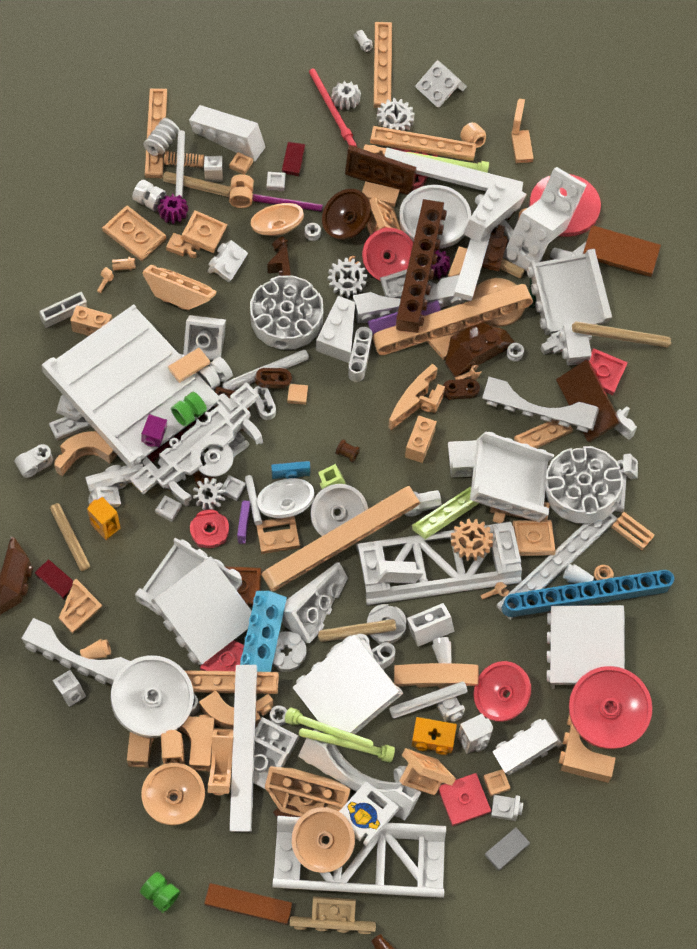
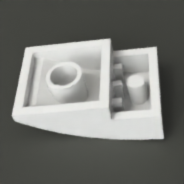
M263 717L255 729L253 783L265 789L269 767H284L300 737Z

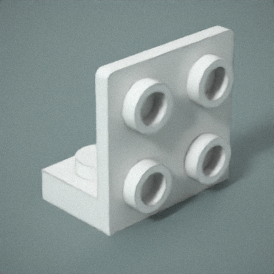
M438 60L415 85L438 108L441 107L454 90L459 88L461 91H464L467 87Z
M477 440L448 442L451 478L473 476Z

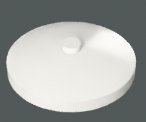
M427 185L413 190L403 200L399 214L400 226L413 242L423 199L444 202V210H447L446 220H442L444 225L443 235H439L438 238L441 239L440 248L452 246L464 238L465 235L463 233L471 218V210L466 199L454 189L442 185Z
M143 656L130 661L118 672L111 688L110 698L114 715L124 728L138 736L158 738L161 737V734L166 733V731L177 730L184 724L193 706L194 692L187 673L177 663L161 656Z

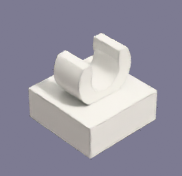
M631 453L624 454L623 460L617 461L620 467L623 466V469L620 470L622 475H627L630 480L637 479L638 461Z

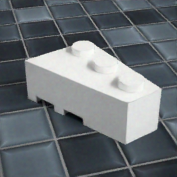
M340 296L337 297L316 340V351L349 363L355 313L354 301Z
M546 719L536 720L530 725V729L525 732L521 730L514 734V738L509 742L503 741L496 746V750L493 753L507 775L531 764V761L540 755L541 757L548 754L547 751L557 746L559 749L564 746Z

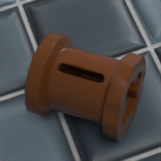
M342 439L335 454H341L353 463L360 452V447H354Z

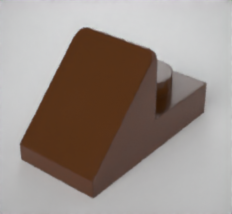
M283 247L268 262L267 273L291 276L287 247Z

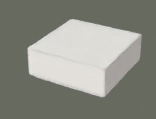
M268 172L267 190L284 191L286 173Z
M229 475L221 488L226 490V493L223 495L237 501L246 487V483Z
M165 495L156 508L155 513L172 522L180 511L182 504Z

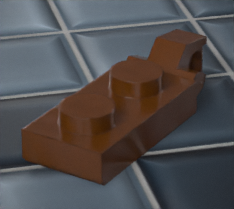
M498 224L496 234L491 233L482 268L499 272L507 244V236H503L505 226Z

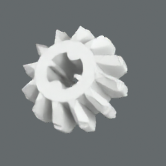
M344 80L343 84L337 83L336 87H333L332 101L335 107L340 106L341 110L343 108L349 110L350 107L355 109L356 105L360 102L361 92L357 85H353L352 81L348 84Z
M204 478V484L198 481L197 483L200 488L194 487L193 489L198 492V494L193 495V499H199L196 505H202L203 510H206L208 506L210 510H214V504L217 507H221L219 500L225 501L221 494L226 493L224 489L219 490L223 484L221 482L216 484V479L212 478L211 482L208 478ZM207 491L213 493V496L209 497V499L206 495Z

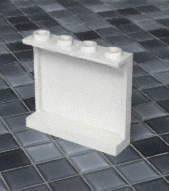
M595 249L587 250L585 254L535 263L534 260H531L527 267V275L532 280L531 291L536 296L535 306L537 312H540V327L542 330L544 329L545 335L561 331L564 324H571L575 321L599 325L608 323L611 320L612 314Z
M485 431L477 439L470 500L533 521H542L549 514V508L544 507L546 471L548 461L554 457V454L548 453L543 449H536L528 444L513 441L510 438L498 436L493 432Z
M174 538V545L144 588H139L136 592V601L154 611L151 607L153 605L151 600L201 564V562L208 558L207 554L200 549L195 550L183 539L180 541ZM214 559L237 591L242 585L240 573L234 569H227L222 562Z
M211 556L151 600L153 604L151 607L157 615L161 614L165 620L163 622L165 627L170 632L173 631L175 633L177 643L182 648L185 647L187 649L189 659L198 665L206 662L246 631L252 612Z
M624 605L551 606V613L547 614L548 625H551V632H547V643L551 644V651H547V663H550V670H547V682H550L552 689H555V685H576L583 675L599 667L614 666L625 669Z
M356 635L346 637L337 650H331L323 662L316 663L311 668L312 671L296 680L297 684L293 686V689L319 722L352 734L360 731L403 694L401 689L392 682L361 643V639Z

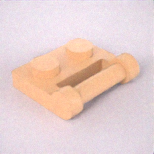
M295 516L264 520L261 525H256L261 554L300 548ZM290 525V529L265 533L263 531V528Z

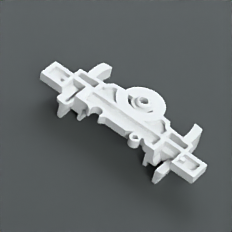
M246 382L230 395V399L225 394L219 395L216 398L218 406L211 412H205L208 420L200 422L197 419L196 424L181 436L180 442L177 438L170 439L169 444L171 448H166L159 454L158 464L161 466L160 469H157L146 457L143 460L144 467L130 478L132 484L142 494H145L155 484L159 483L162 488H168L179 502L188 506L192 496L177 484L181 479H186L185 474L192 475L199 470L204 475L216 477L226 473L233 463V453L229 444L237 437L236 434L241 429L254 439L256 445L263 443L260 431L249 421L251 414L247 410L249 406L260 398L259 394ZM220 446L224 449L222 451L218 449L208 450L204 456L206 465H202L201 454L207 447ZM212 454L217 455L215 460L210 459Z

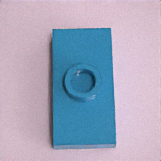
M310 462L271 465L272 479L310 476Z

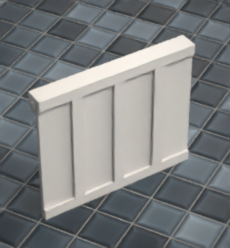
M134 304L59 358H50L42 364V372L130 469L158 448L156 446L149 447L141 442V433L149 414L167 419V430L161 443L163 445L185 428L175 419L171 412V407L178 401H183L184 397L193 391L202 398L207 411L217 405L216 398L218 395L197 373L180 383L168 370V366L181 359L182 356L139 312Z

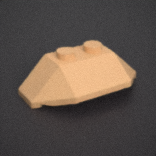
M154 265L148 266L143 271V276L155 297L160 298L163 302L177 305L180 309L190 310L206 303L217 292L206 284L168 269L157 268Z
M272 766L269 767L265 783V789L269 792L279 810L299 817L312 809L321 807L340 811L347 803L351 788L330 778L293 768ZM287 804L295 806L300 812L286 808Z

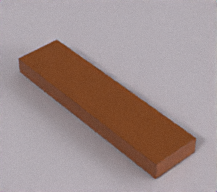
M212 883L209 884L204 903L205 906L284 925L288 924L292 908V902Z

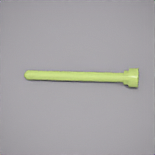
M407 152L488 173L489 162L486 161L476 164Z
M289 708L285 714V722L293 726L302 724L366 748L373 747L371 740L304 717L297 709Z
M304 728L299 730L301 737L378 755V758H381L384 762L391 763L394 757L395 748L393 746L385 745L366 748L336 736Z

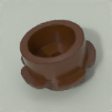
M282 236L272 243L274 251H280L283 247H288V239L286 240Z

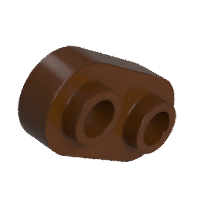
M261 368L255 374L254 380L262 388H286L292 381V375L284 368Z
M474 379L448 380L443 384L445 386L444 397L449 400L472 399L479 394L480 390L479 383Z

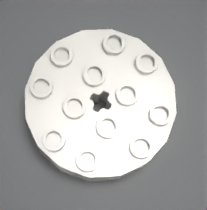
M296 276L274 277L264 285H260L250 301L251 326L256 336L268 346L280 350L300 348L309 344L320 332L323 325V299L320 293L313 288V285L305 279Z
M583 446V448L564 450L552 459L546 471V498L550 507L559 516L574 523H594L605 519L616 510L622 498L623 475L620 471V466L611 455L598 448Z

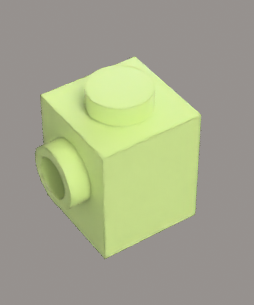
M336 464L318 472L322 480L320 483L322 489L333 484H346Z

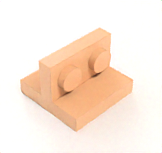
M375 197L369 200L371 216L367 223L370 235L383 228H396L402 231L394 208Z
M405 748L402 756L409 764L399 780L402 785L432 795L437 793L441 783L453 785L456 778L438 759Z

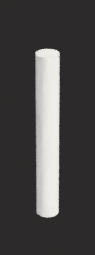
M247 475L245 481L255 525H261L262 519L257 505L253 478L251 475Z

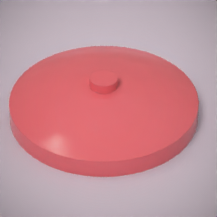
M572 174L569 175L585 183L587 186L567 229L559 235L563 237L577 236L587 232L596 223L601 209L600 197L596 189L585 179ZM550 176L542 179L534 187L529 207L541 198ZM560 188V193L563 196H567V191L564 188Z
M604 666L589 671L578 680L570 695L569 715L577 733L588 743L603 749H620L636 742L644 734L652 716V701L647 687L635 674L620 667Z

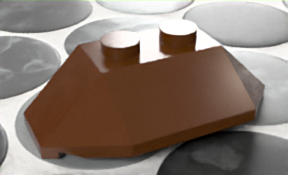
M486 322L468 327L451 336L445 365L454 377H458L468 372L473 365H480L506 351L508 346L515 343V341L506 330Z
M10 537L0 574V615L22 602L23 595L26 596L28 592V577L31 578L33 574V566H31L28 556L15 537Z

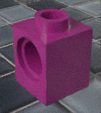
M149 414L141 433V442L149 447L156 446L160 448L167 430V419Z

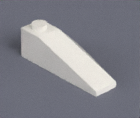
M335 563L286 600L282 622L290 631L298 633L306 643H310L318 635V632L323 629V622L326 616L330 615L332 611L331 606L335 598L339 597L348 579L340 563Z

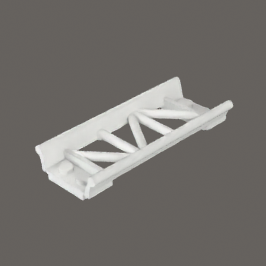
M512 523L485 525V528L490 527V533H493V547L490 548L496 571L481 574L475 573L484 558L477 556V561L474 560L467 573H465L463 559L459 557V552L454 553L453 550L457 568L456 572L426 543L428 541L451 539V533H455L454 530L436 532L427 539L422 538L420 535L356 544L366 588V604L374 605L495 587L498 582H503L506 585L522 582L521 559ZM404 545L395 561L403 562L413 547L417 570H423L419 583L390 587V582H378L376 563L378 561H385L383 548ZM421 549L451 578L428 581Z
M278 816L273 888L444 898L443 873L446 826L387 823L368 846L364 845L343 874L342 867L333 872V876L330 872L320 873L325 881L300 880L301 863L296 858L292 848V832L300 817ZM395 838L419 840L418 868ZM386 841L417 880V887L384 885ZM377 843L375 884L347 883Z

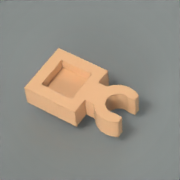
M173 233L166 246V250L180 256L188 253L191 258L197 257V253L192 250L200 251L201 249L182 240L181 235Z

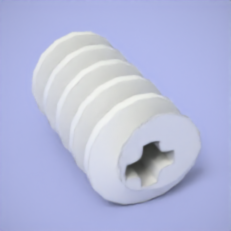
M163 118L143 143L145 149L154 156H158V153L164 154L165 149H168L169 144L173 142L172 139L177 137L176 134L180 131L179 127L170 119Z

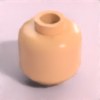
M472 122L463 127L460 137L462 141L477 144L476 148H479L485 143L486 132L477 123Z

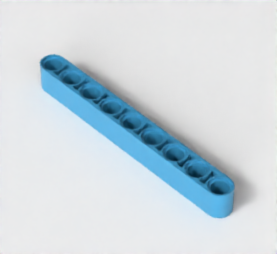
M659 570L514 593L505 598L501 608L505 616L516 617L551 611V606H585L660 594L669 590L674 582V575L668 570ZM660 579H664L667 584L661 583ZM641 582L647 583L648 587H644ZM622 585H627L630 590H625ZM603 588H608L611 593H606ZM584 591H589L592 596H587ZM565 594L572 595L573 599H568ZM546 597H552L554 602L547 601ZM527 600H533L535 605H529ZM507 603L515 604L516 608H510Z

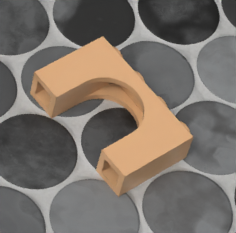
M189 715L184 724L177 729L186 734L191 741L189 767L195 771L210 772L212 734L215 728V720L210 718L209 715H199V717H191ZM130 732L127 753L128 767L149 768L151 746L155 738L142 737Z
M569 715L567 725L570 726L569 733L565 732L562 743L566 745L565 752L561 751L558 763L562 764L560 771L609 783L612 778L616 758L587 749L581 742Z

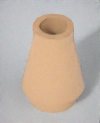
M100 639L80 650L81 656L88 659L107 658L108 655L112 654L107 639Z

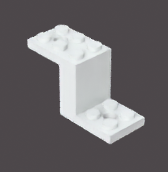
M558 167L554 168L541 198L521 213L503 257L513 264L524 268L525 271H527L531 260H534L535 263L540 262L548 244L567 229L587 185ZM560 188H564L567 191V196H563L560 193ZM522 246L528 248V254L522 251Z

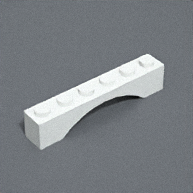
M460 275L442 278L431 288L430 295H426L425 300H428V303L438 300L440 309L445 306H456L464 303V299L454 297ZM372 292L353 295L357 322L368 323L367 321L398 312L401 299L379 296Z
M492 377L488 378L483 394V399L487 401V405L497 407L499 404L505 406L504 409L515 412L517 409L523 411L522 414L525 416L533 417V415L541 416V420L547 422L556 420L559 421L558 425L564 427L574 425L577 426L576 430L586 433L588 430L593 431L599 412L598 407L582 402L561 408L537 406L521 398L513 391L508 382Z
M35 618L32 619L21 638L25 643V648L34 653L39 651L49 660H59L61 665L67 668L72 666L84 676L90 674L102 684L107 682L113 685L118 672L130 662L122 657L109 660H95L76 655L60 643L50 625Z
M306 738L298 756L306 763L315 766L324 774L330 775L341 784L350 787L356 792L367 781L399 806L398 812L394 816L404 821L412 812L421 794L420 791L402 785L401 782L381 781L361 773L341 755L336 745ZM371 794L369 799L379 807L384 808L385 805Z

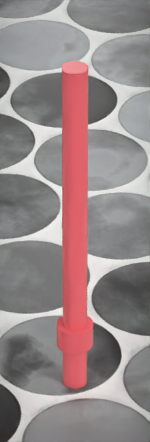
M314 68L310 69L309 74L340 128L341 136L347 141L349 146L357 147L352 138L351 130L346 127Z

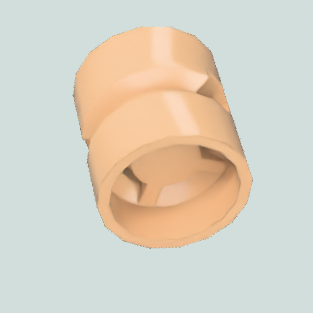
M239 174L231 178L229 203L232 206L247 208L252 205L254 180L250 176Z

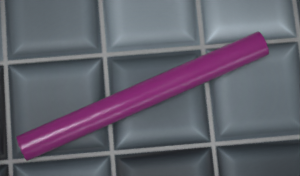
M253 194L252 201L275 205L291 203L300 206L302 209L322 212L323 208L321 204L257 194Z

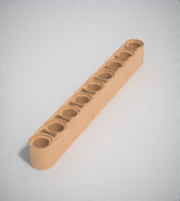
M519 284L426 315L423 326H419L418 333L396 330V326L376 332L372 336V340L379 355H387L525 309L533 303V300L526 285Z
M407 486L269 567L261 575L269 589L276 591L411 511L420 504V501L411 487Z

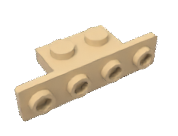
M313 896L312 917H290V926H294L298 930L312 927L317 931L337 929L341 933L357 930L360 934H370L376 931V922L355 920L356 899Z

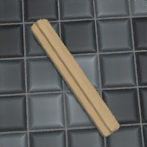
M166 171L163 175V181L176 184V173ZM183 175V186L230 197V186Z
M60 504L52 505L50 507L51 512L81 571L89 569V562Z
M394 619L320 630L318 638L320 642L345 639L348 636L357 634L371 635L395 631L396 622Z

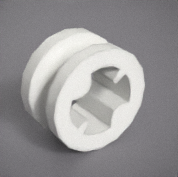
M309 223L305 226L306 239L316 241L320 238L321 228L317 223Z
M519 343L510 344L507 349L508 359L514 362L520 361L524 353L523 346ZM513 350H518L517 355L513 354Z
M283 706L273 707L270 711L271 722L279 726L286 723L285 714L287 709ZM276 712H279V713L281 714V712H282V713H283V715H282V718H283V719H281V720H278V718L275 719V717H276L275 713H276Z

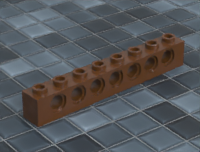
M426 199L422 201L396 318V330L418 333L419 326L424 324L425 315H422V312L427 309L428 300H425L426 295H430L431 284H429V280H433L434 277L432 266L437 263L438 254H435V252L440 249L441 239L438 238L439 235H443L444 225L442 220L445 221L447 216V210H444V202Z

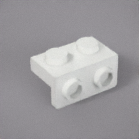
M232 240L219 246L217 249L219 253L211 259L208 264L210 267L207 271L210 274L212 272L217 273L227 282L233 279L248 254Z
M407 269L380 277L385 297L401 299Z

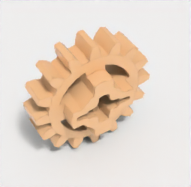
M467 519L466 524L461 521L460 528L455 526V533H451V546H454V553L459 552L460 558L465 555L467 561H469L470 557H473L475 561H477V556L484 558V552L490 553V547H493V533H490V527L485 528V522L478 524L477 519L474 520V523H471L470 519Z

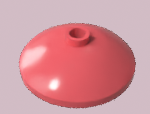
M383 228L375 231L368 237L363 246L362 259L366 270L372 277L380 281V277L408 269L413 241L406 233L396 228ZM385 253L390 255L389 259L384 258Z
M508 661L496 662L485 668L479 675V685L474 687V701L479 712L486 718L498 722L508 721L518 716L527 706L531 695V683L527 673L517 664Z

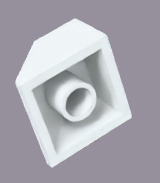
M189 315L186 320L183 355L186 356L195 349L200 348L209 360L221 357L226 320Z

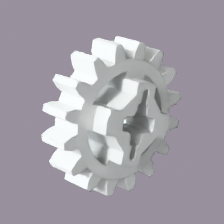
M393 98V102L387 99L386 104L381 103V108H378V125L405 131V129L410 130L415 115L412 112L413 107H408V102L403 104L402 99L399 102H396L395 98Z
M345 258L344 262L338 259V265L333 263V269L328 271L330 276L327 277V281H332L329 283V287H334L333 293L339 291L340 297L346 294L347 298H349L351 293L357 295V290L362 292V286H366V281L364 280L367 279V274H363L365 268H360V262L355 264V259H352L351 262H348V258ZM357 273L359 275V282L357 281V278H355ZM336 274H337V277H339L338 282H336V280H335V275H336Z

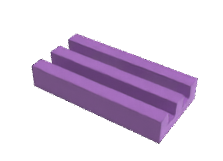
M243 500L241 505L237 533L239 544L246 543L250 501Z

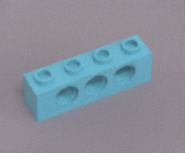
M256 591L240 665H257V672H271L287 597L271 591Z

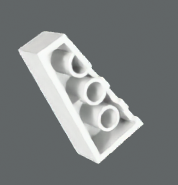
M199 105L189 119L192 130L196 134L233 152H239L251 157L254 162L265 149V144L256 122Z
M494 178L471 216L463 234L480 242L496 226L498 227V224L501 225L502 221L506 218L508 219L514 211L520 209L526 193Z

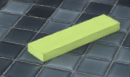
M471 487L412 525L413 531L422 538L427 539L478 505V502L470 500Z

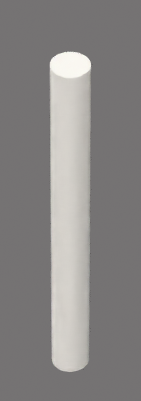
M181 130L178 131L175 197L180 195L183 198L185 131Z

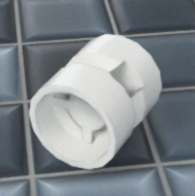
M143 179L136 185L132 198L142 205L145 204L147 208L157 211L160 199H164L166 191L157 186L153 187V184Z
M217 357L210 362V366H206L197 372L212 390L220 385V381L225 382L233 376L229 365L221 357Z

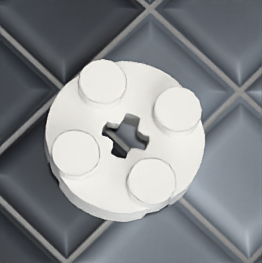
M381 604L374 607L369 613L367 623L394 619L396 622L395 631L370 635L379 644L394 643L401 639L405 633L406 617L403 611L396 606Z
M280 632L272 665L279 671L291 672L299 668L305 660L306 645L298 633ZM285 647L292 650L288 656L281 653V650H284Z

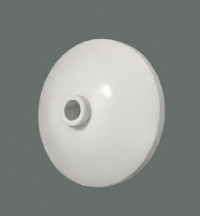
M296 478L283 479L265 487L258 495L257 505L259 510L266 516L279 519L289 518L305 511L313 502L315 493L312 485L305 480Z
M333 484L322 489L314 498L310 512L311 521L315 530L321 536H324L366 511L368 505L364 496L354 487L346 484ZM338 508L340 514L336 516L334 510Z

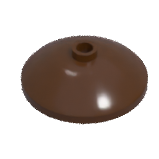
M345 189L332 196L322 214V224L325 231L331 237L338 240H346L358 235L366 227L371 216V204L368 197L357 189Z

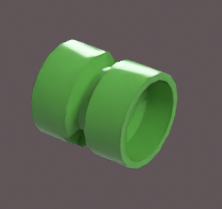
M193 391L185 396L183 401H178L171 407L173 416L184 427L195 420L194 417L198 418L207 411L202 398Z
M156 872L142 886L140 894L147 900H153V906L161 913H164L180 895V890L172 883L166 885L167 880L165 877Z

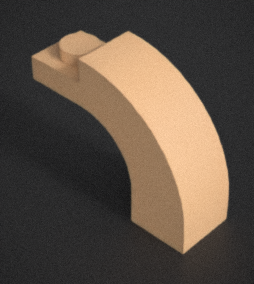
M96 431L83 432L70 437L61 444L62 455L60 454L56 458L54 465L56 473L63 476L80 457L95 455L111 464L117 454Z
M217 691L199 701L200 709L205 715L214 718L215 725L223 729L234 728V707L226 704ZM269 694L256 701L255 727L258 726L261 720L260 715L268 714L272 709L271 707H273V699Z
M213 729L208 793L224 795L230 792L233 729Z

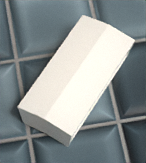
M79 292L40 310V318L45 328L71 317L77 305L87 308V301L83 293Z

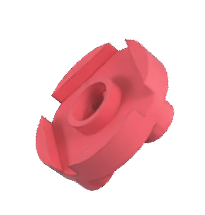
M204 510L199 512L191 521L190 534L198 547L215 548L226 542L229 535V523L227 518L219 514L218 511ZM208 525H211L212 528H215V530H213L210 533H208V531H205L204 529H207Z

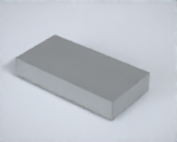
M515 827L487 851L485 857L499 871L523 851L530 842Z

